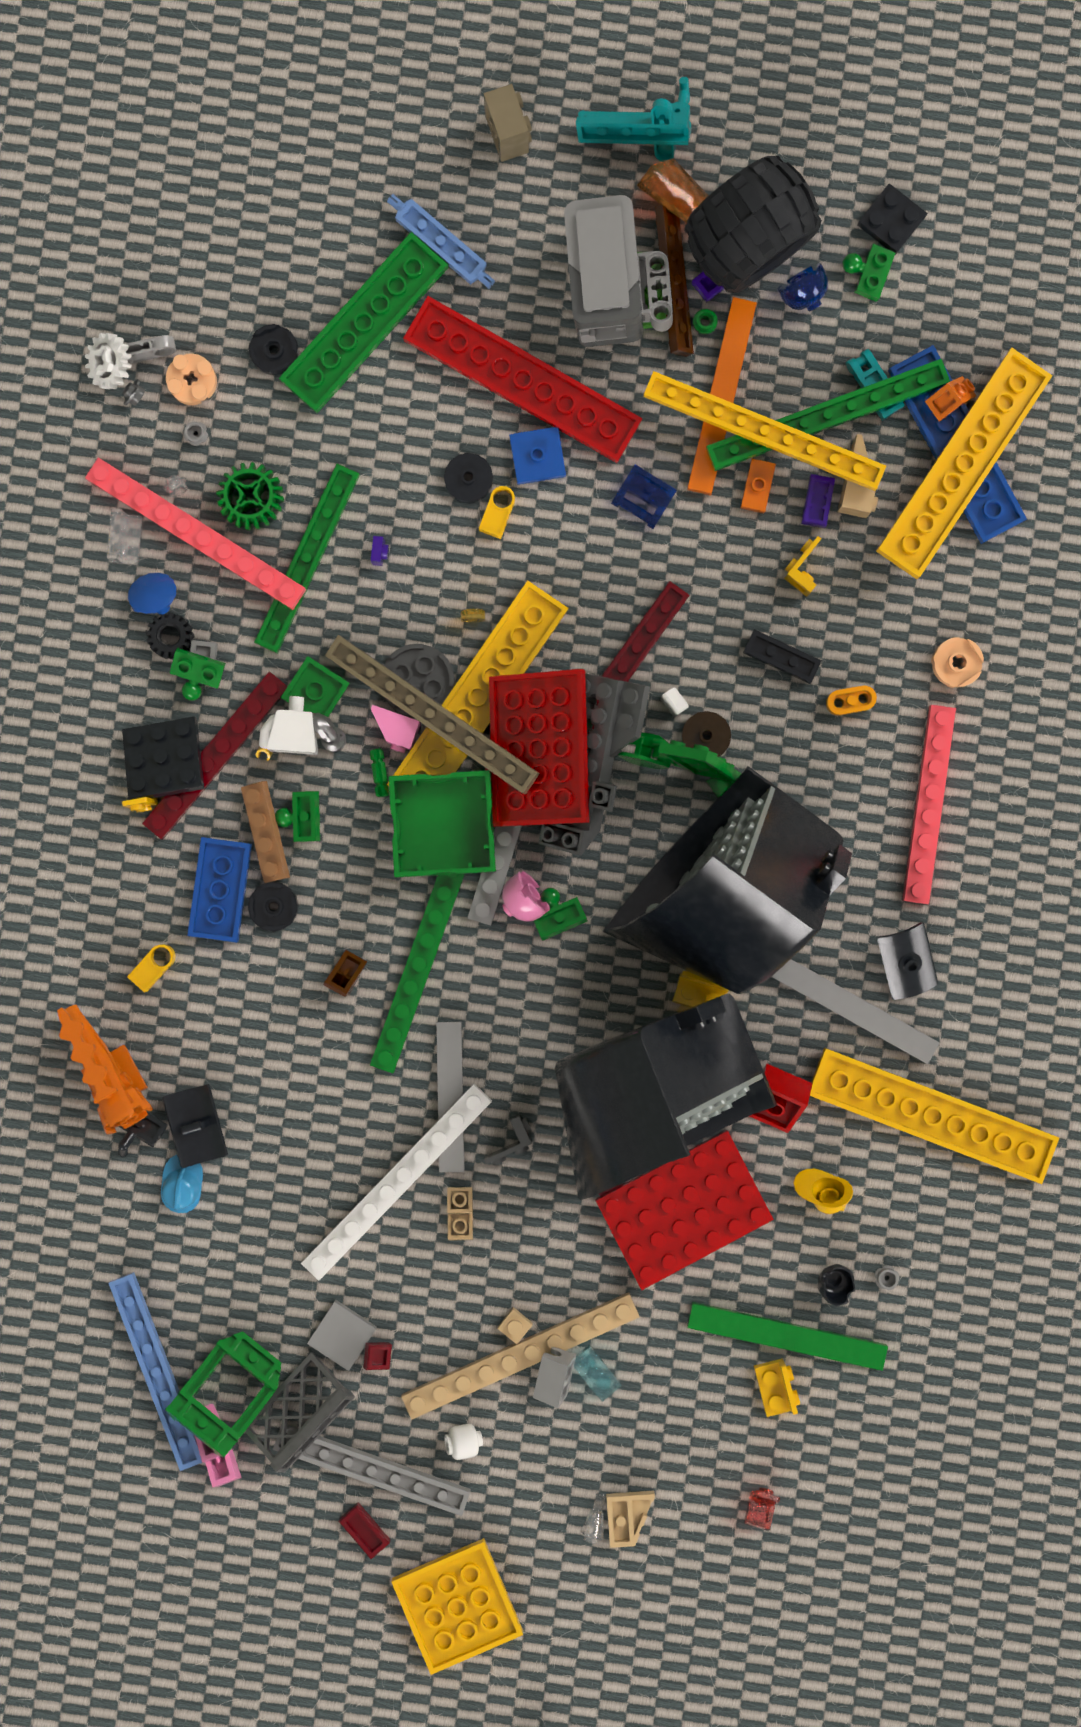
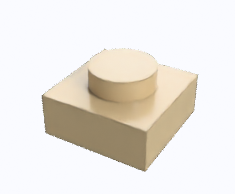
M513 1307L498 1325V1330L515 1344H518L532 1327L533 1323Z

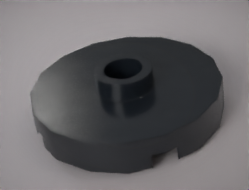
M277 324L264 325L256 330L248 347L250 358L256 368L264 374L273 376L283 374L297 359L299 354L298 343L292 332ZM273 348L279 349L274 355L270 353Z
M464 453L457 455L449 462L445 468L444 481L451 497L459 502L471 504L482 500L488 495L492 489L493 473L486 459L478 454ZM466 474H472L473 479L470 481H466L464 479V476Z
M269 882L262 884L255 889L249 898L248 911L250 918L263 930L273 932L283 930L293 923L298 914L299 904L297 896L291 888L283 883ZM272 902H276L278 904V909L276 911H272L270 909V904Z

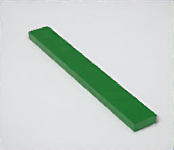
M336 463L285 574L305 587L306 591L294 610L276 599L273 600L254 641L255 644L278 654L360 477L359 473Z
M696 1302L691 1304L687 1328L881 1371H883L888 1350L887 1344Z

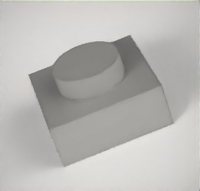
M191 640L190 652L216 660L218 644L216 642Z

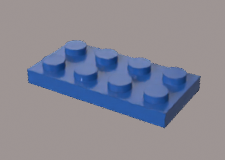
M201 837L187 936L239 942L252 844Z

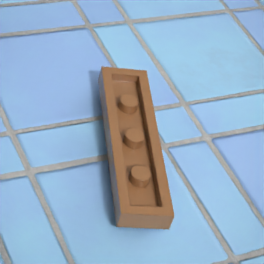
M267 781L241 787L264 884L290 878Z

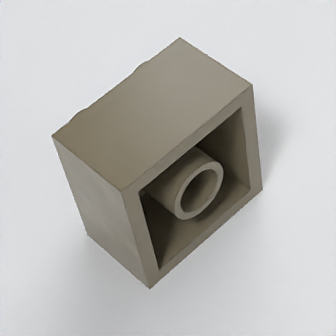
M509 84L483 93L485 118L500 161L503 162L529 153V143L532 142L530 134L532 128L528 116H523L522 108L524 106L520 92L515 93L513 85Z

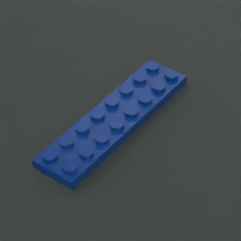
M934 345L894 365L888 372L893 377L941 358ZM947 371L950 381H953L950 374ZM942 387L904 401L935 460L969 411L964 403L943 420L938 421L925 401ZM996 462L963 511L981 544L1027 520Z

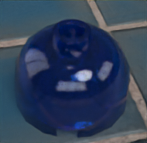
M817 263V269L813 270L812 266L788 279L787 283L790 285L783 289L782 285L777 288L781 299L787 306L795 310L807 308L810 312L822 304L820 299L827 293L828 277L822 264Z

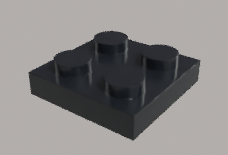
M889 183L860 219L857 226L885 248L897 254L928 213Z

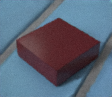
M389 1342L366 1343L363 1368L365 1370H390L392 1344Z

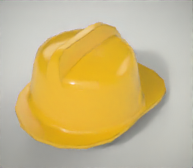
M815 1168L800 1171L794 1179L793 1184L797 1194L803 1199L814 1203L815 1207L825 1214L844 1211L846 1204H848L853 1196L852 1185L847 1180Z

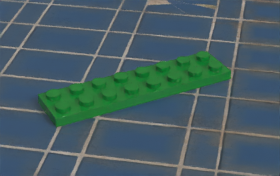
M410 232L279 377V380L317 414L448 269V264Z

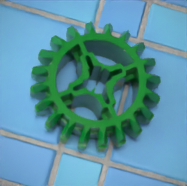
M251 462L249 469H247L246 465L241 463V470L238 471L234 466L231 468L234 473L231 476L228 473H224L227 482L219 481V486L224 490L216 491L217 496L222 498L217 501L219 507H223L220 511L223 516L228 515L227 521L229 523L235 521L237 528H241L244 524L245 529L250 530L252 524H254L255 528L259 530L261 527L260 522L263 521L266 526H269L267 518L277 519L274 510L282 511V507L277 503L284 502V497L278 495L284 490L282 486H277L280 480L278 477H273L274 473L271 469L265 472V466L261 464L256 470L254 462ZM246 479H259L249 485L241 483ZM266 485L269 487V500L267 504L261 500V495L264 492L263 488ZM234 489H237L240 495L236 501L237 505L233 508L232 493ZM243 490L246 493H253L258 503L253 499H247ZM250 508L260 510L255 514H242L243 511L247 512Z

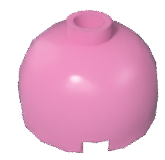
M524 871L518 872L505 883L502 891L504 902L502 907L508 916H514L518 920L529 922L543 916L550 910L547 902L541 901V897L536 889L540 887L538 883Z

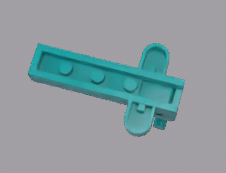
M687 77L679 79L680 91L677 102L670 103L663 98L657 99L653 102L651 112L579 111L576 119L578 142L654 144L655 157L659 161L665 163L672 161L676 145L689 144L692 129L689 120L690 105L688 104L690 102L689 79Z

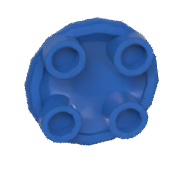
M148 573L132 583L128 590V601L135 612L165 614L170 610V604L176 596L177 587L174 580L166 574Z

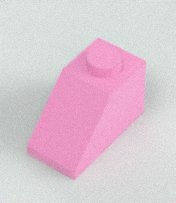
M372 705L371 711L385 740L391 744L390 749L400 753H405L406 750L410 751L416 741L421 722Z

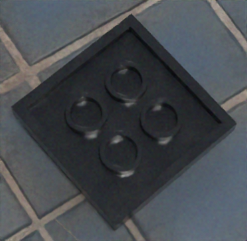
M195 716L122 729L129 800L143 797L157 798L204 789L198 721Z

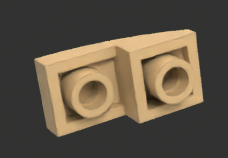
M472 1187L447 1188L448 1240H473Z

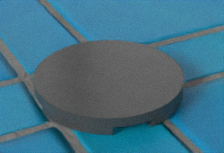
M405 645L394 651L384 665L440 705L443 704L455 686V676L449 660L442 652L428 645ZM385 698L387 703L396 712H398L401 715L414 718Z

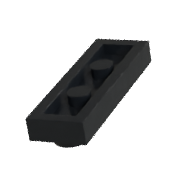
M755 629L743 651L744 654L808 684L812 683L822 661Z

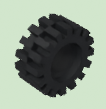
M168 612V614H160V617L155 616L153 623L149 622L148 627L150 629L149 631L146 630V635L148 636L146 640L151 650L165 659L170 658L173 660L177 648L190 652L191 640L195 636L192 632V626L183 617ZM168 627H174L179 631V640L174 645H165L161 639L162 632Z

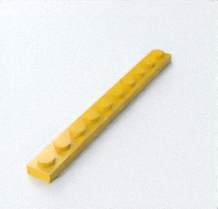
M653 371L643 397L873 491L877 490L886 469V465L655 371Z

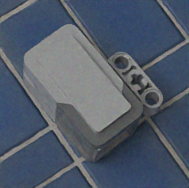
M625 195L575 200L567 204L564 216L572 313L579 343L585 347L635 342L641 339L644 332L643 323L651 322L652 327L657 331L663 332L668 330L673 323L668 258L661 251L637 253L634 212L631 199ZM654 264L663 265V268L660 270H653L651 267ZM647 287H648L649 308H648V306L645 304V296H644V290H645ZM657 289H662V300L658 301ZM661 312L668 315L663 320H659L655 316Z

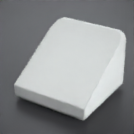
M676 688L670 689L661 696L660 700L673 717H677L689 707Z

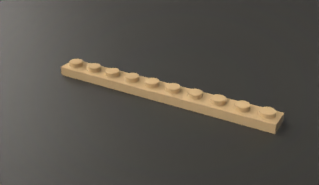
M628 1292L523 1339L518 1344L514 1343L405 1392L401 1396L412 1420L541 1362L544 1353L552 1354V1347L566 1351L639 1318V1313Z

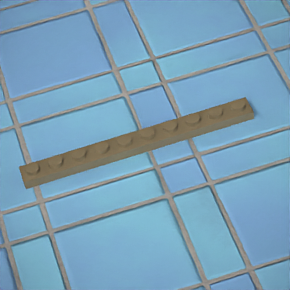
M338 635L325 654L327 658L521 793L526 794L540 774L342 636Z

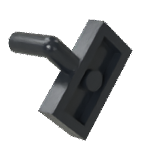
M148 1113L141 1121L123 1129L127 1133L118 1144V1155L120 1157L128 1155V1148L135 1137L154 1148L167 1129L168 1124Z

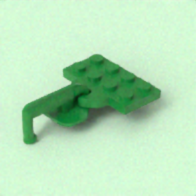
M641 732L639 739L628 744L629 746L636 747L634 754L628 752H620L618 754L620 758L642 767L669 769L671 765L686 769L695 775L734 782L741 774L734 769L735 765L727 763L724 758L717 757L718 754L709 751V748L706 746L695 744L693 748L685 747V743L671 740L669 744L659 735Z

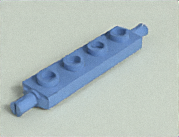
M394 194L391 195V198H388L387 203L397 210L396 222L409 233L412 232L464 280L470 285L479 280L488 289L491 288V285L493 286L495 280L485 273L487 263L414 200L410 199L403 203Z

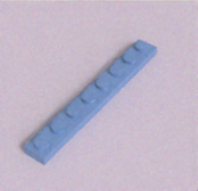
M132 1272L114 1279L108 1284L179 1470L182 1471L200 1464L202 1460L195 1435L177 1420L174 1421L165 1410L180 1391L136 1275Z

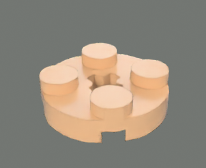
M189 353L174 357L166 372V383L168 390L179 402L186 405H198L207 397L209 399L215 392L217 376L209 361L198 354ZM194 374L198 378L197 382L194 381L191 385H188V381L185 380L186 377Z
M960 637L948 639L940 644L931 658L935 676L940 682L950 688L965 687L973 683L980 676L984 661L979 646L969 639L966 640ZM954 656L957 659H963L964 662L961 663L962 669L953 667L952 663L954 661L952 658Z

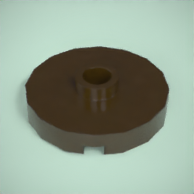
M704 711L696 713L687 720L683 726L681 738L682 742L686 744L685 747L693 748L695 744L706 746L709 748V751L717 753V757L725 753L730 745L731 731L730 726L722 716L714 712ZM704 731H708L711 734L710 740L703 739L702 733Z

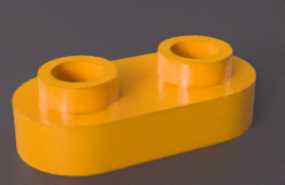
M866 685L840 689L832 692L827 697L826 707L831 714L837 716L867 711L875 705L877 695L873 688ZM859 695L866 697L865 703L859 701ZM835 699L842 701L840 708L834 705Z

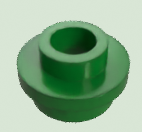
M710 309L699 310L693 318V326L700 334L712 333L718 324L716 314ZM707 319L709 321V325H702L701 320Z

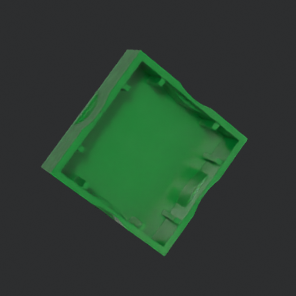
M490 770L453 772L447 775L433 776L426 774L389 776L390 811L394 828L392 846L395 878L496 872Z

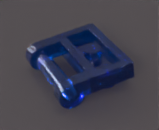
M634 465L611 504L617 508L620 506L648 523V527L654 530L677 490L639 466ZM629 492L656 508L655 513L652 515L626 499V493Z

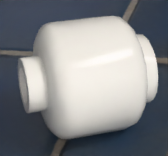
M469 1423L452 1426L448 1434L445 1435L447 1454L452 1455L455 1460L475 1457L478 1454L479 1447L483 1446L481 1431H476L475 1427Z

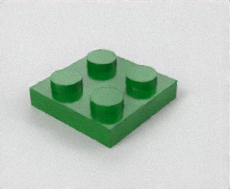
M307 656L281 698L289 703V696L304 697L303 711L320 713L329 717L350 683Z

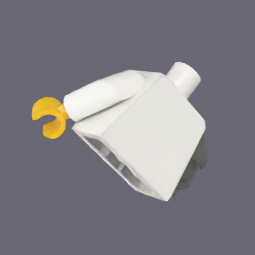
M289 696L288 710H277L276 714L271 715L261 727L260 747L255 755L259 758L261 752H265L268 756L267 761L271 758L273 752L318 755L316 732L321 736V742L325 749L330 752H337L344 748L346 736L340 728L334 726L329 717L320 713L303 711L304 697Z

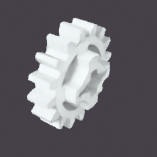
M100 333L99 338H92L94 345H88L90 353L85 355V358L89 359V363L85 365V368L90 369L88 378H93V384L98 385L99 388L117 389V385H124L122 378L129 377L126 372L127 368L129 369L132 366L128 363V359L132 356L126 353L129 346L123 344L124 339L117 337L116 334Z

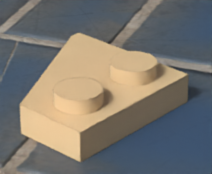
M654 1491L606 1494L610 1548L635 1546L640 1536L641 1527L644 1526L650 1505L655 1499Z

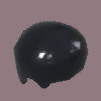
M834 1264L823 1269L818 1277V1290L829 1304L834 1306L846 1305L849 1302V1295L855 1292L854 1275L849 1268L843 1265Z

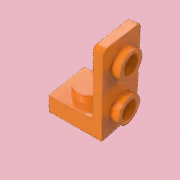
M961 376L948 382L928 398L925 403L938 421H941L962 404L975 398V387L969 379Z

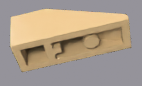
M857 434L852 441L851 451L868 458L863 436ZM844 479L837 512L867 518L871 512H875L878 497H874L875 491Z

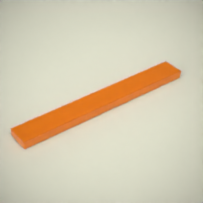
M736 297L732 298L710 394L731 403L734 402L757 302ZM703 421L687 490L711 496L717 471L714 472L706 446L724 440L726 430Z

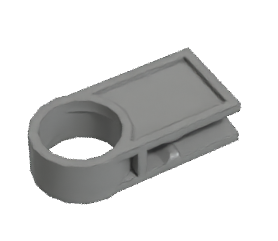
M169 335L126 344L129 346L126 352L132 356L128 359L131 364L172 355L176 352L174 337Z

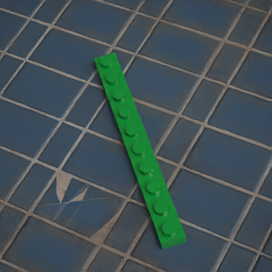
M941 358L775 421L814 435L943 387L950 382ZM738 435L706 446L714 472L772 450Z
M465 874L437 876L370 1066L392 1074L395 1072Z

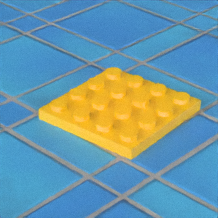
M484 1538L397 1575L391 1580L430 1675L523 1635L522 1626Z

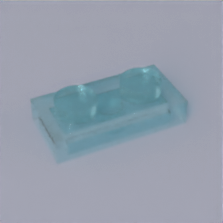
M590 1344L576 1355L574 1368L602 1402L622 1386L621 1382Z

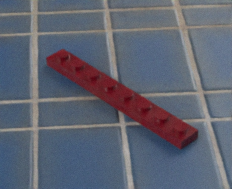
M269 671L201 752L204 789L165 796L142 824L163 840L280 701L288 686Z

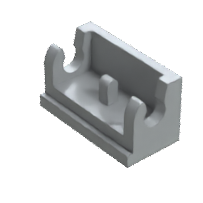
M552 1347V1354L544 1353L542 1356L533 1398L559 1408L567 1397L577 1354Z

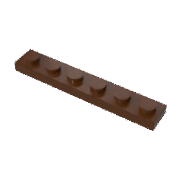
M661 203L655 206L659 241L658 247L661 252L665 253L669 263L673 323L668 329L670 353L687 357L694 354L679 209Z

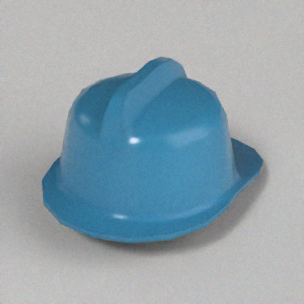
M177 1155L171 1157L166 1163L162 1177L161 1198L164 1205L171 1211L187 1213L193 1210L199 1203L203 1180V1168L200 1163L181 1168Z

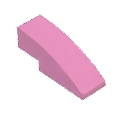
M214 1404L205 1406L220 1419ZM195 1436L201 1460L206 1463L212 1487H219L242 1478L232 1449L223 1458L215 1454L210 1447Z

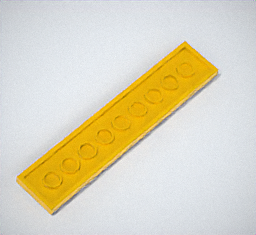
M1014 348L1007 352L876 550L877 553L915 579L921 577L1053 375Z
M527 580L442 706L483 734L490 724L489 677L525 674L569 608ZM426 727L393 776L451 774L458 771L468 755Z
M827 1048L823 1049L811 1081L813 1084L810 1096L1039 1184H1042L1059 1141V1137Z

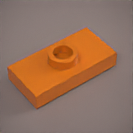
M751 459L740 506L741 509L765 513L775 471V463Z

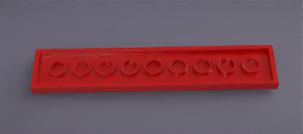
M427 296L403 337L404 342L547 424L557 427L561 432L616 463L619 462L643 418L430 296Z

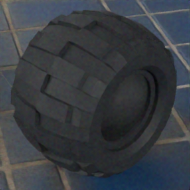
M766 156L736 173L703 200L687 219L685 231L689 236L688 244L692 255L705 275L716 285L723 286L727 293H737L762 279L800 250L818 232L822 220L817 214L819 207L814 194L801 173L789 162H783L780 156Z

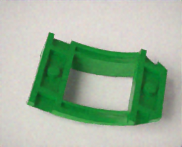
M243 1331L217 1342L211 1353L165 1410L174 1421L177 1420L210 1447L215 1454L225 1458L278 1389L282 1362ZM226 1355L230 1356L264 1384L232 1428L194 1398Z

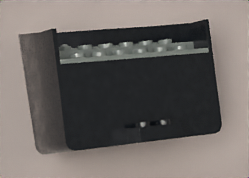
M747 766L733 784L686 830L648 872L606 925L603 932L736 994H743L770 979L821 930L829 896L846 879L852 853L842 846L843 838L840 833Z
M729 993L563 1057L555 1065L579 1201L593 1197L663 1164L690 1155L688 1145L752 1114L777 1106L736 1001Z

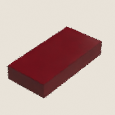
M359 1502L339 1518L338 1522L370 1559L390 1544V1538Z

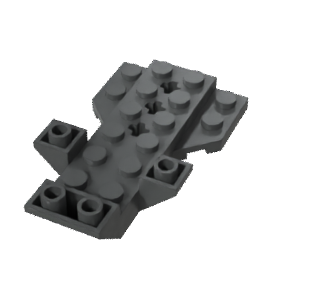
M585 673L587 753L589 750V823L542 825L538 844L582 856L600 832L604 810H613L617 786L610 782L614 758L622 752L621 749L641 737L650 686Z

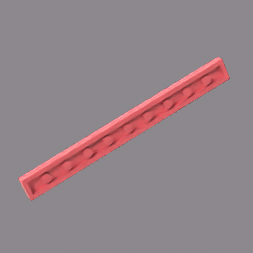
M99 457L86 475L85 479L290 609L294 610L305 593L306 588Z

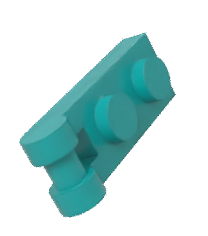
M869 349L861 352L858 358H851L845 363L848 371L854 376L861 388L888 379ZM863 365L868 366L869 370L863 372L861 367ZM900 402L876 412L883 421L902 409L905 404Z

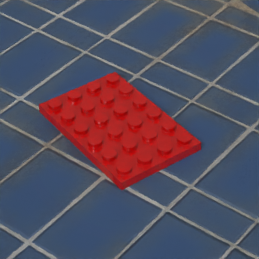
M572 669L490 676V739L540 773L528 792L523 794L491 772L493 827L589 823L585 670Z
M728 1130L689 1149V1156L652 1169L595 1199L641 1290L774 1220Z

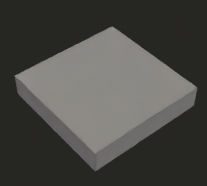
M335 1300L307 1344L349 1371L377 1326Z

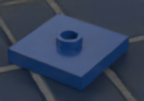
M557 427L509 434L517 485L566 477L559 429Z

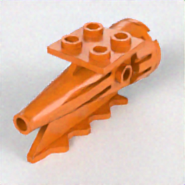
M77 1005L69 1006L66 1009L62 1007L58 1009L59 1020L62 1024L59 1037L60 1039L71 1041L73 1050L70 1058L72 1061L82 1063L84 1069L81 1070L83 1074L82 1081L89 1085L94 1098V1104H99L97 1111L106 1134L116 1133L115 1128L118 1126L126 1129L144 1119L148 1115L146 1110L152 1111L153 1108L141 1093V1091L148 1087L127 1047L123 1044L110 1052Z

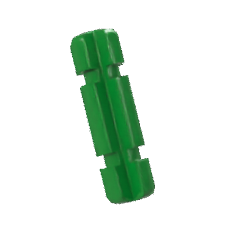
M381 748L370 750V758L373 761L371 765L373 780L376 784L375 794L377 797L389 796V787L386 785L388 780L385 762H383V759H385L384 751Z

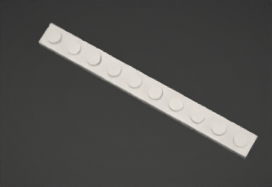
M473 1084L301 1264L319 1281L481 1114L492 1100L479 1087Z

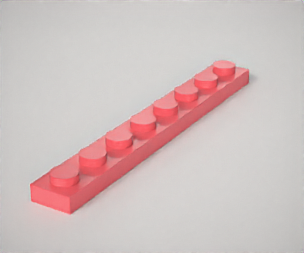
M938 705L929 706L902 901L929 904L956 708Z

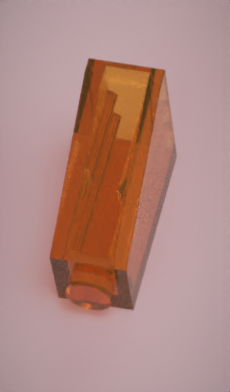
M674 158L650 166L637 184L639 189L686 223L695 208L709 196Z

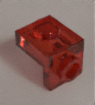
M759 1488V1490L751 1492L744 1523L769 1531L775 1505L779 1503L780 1497L774 1496V1491L766 1488Z

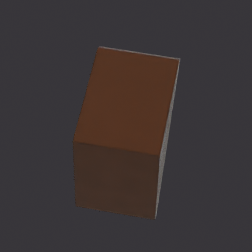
M345 950L323 985L344 997L349 996L367 961Z

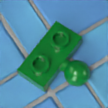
M873 243L870 246L865 263L862 262L861 257L856 253L846 255L842 262L843 269L849 274L861 273L854 293L877 302L881 296L896 253Z
M177 648L169 674L189 680L182 686V695L185 699L194 701L202 693L199 683L219 688L226 663Z
M319 791L292 792L293 812L287 808L277 810L275 813L277 825L286 828L293 823V842L320 841Z
M546 888L541 893V901L547 902L550 907L547 913L534 920L542 941L588 921L578 897L558 904L560 894L555 888Z

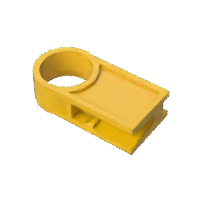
M499 486L492 491L479 526L480 532L499 539L502 538L515 504L514 492L509 487ZM505 491L511 495L512 502L509 506L501 508L495 505L493 499L498 492Z
M165 944L154 946L127 978L144 993L148 992L175 962V951L172 947ZM158 948H166L170 952V961L165 966H159L154 961V953Z

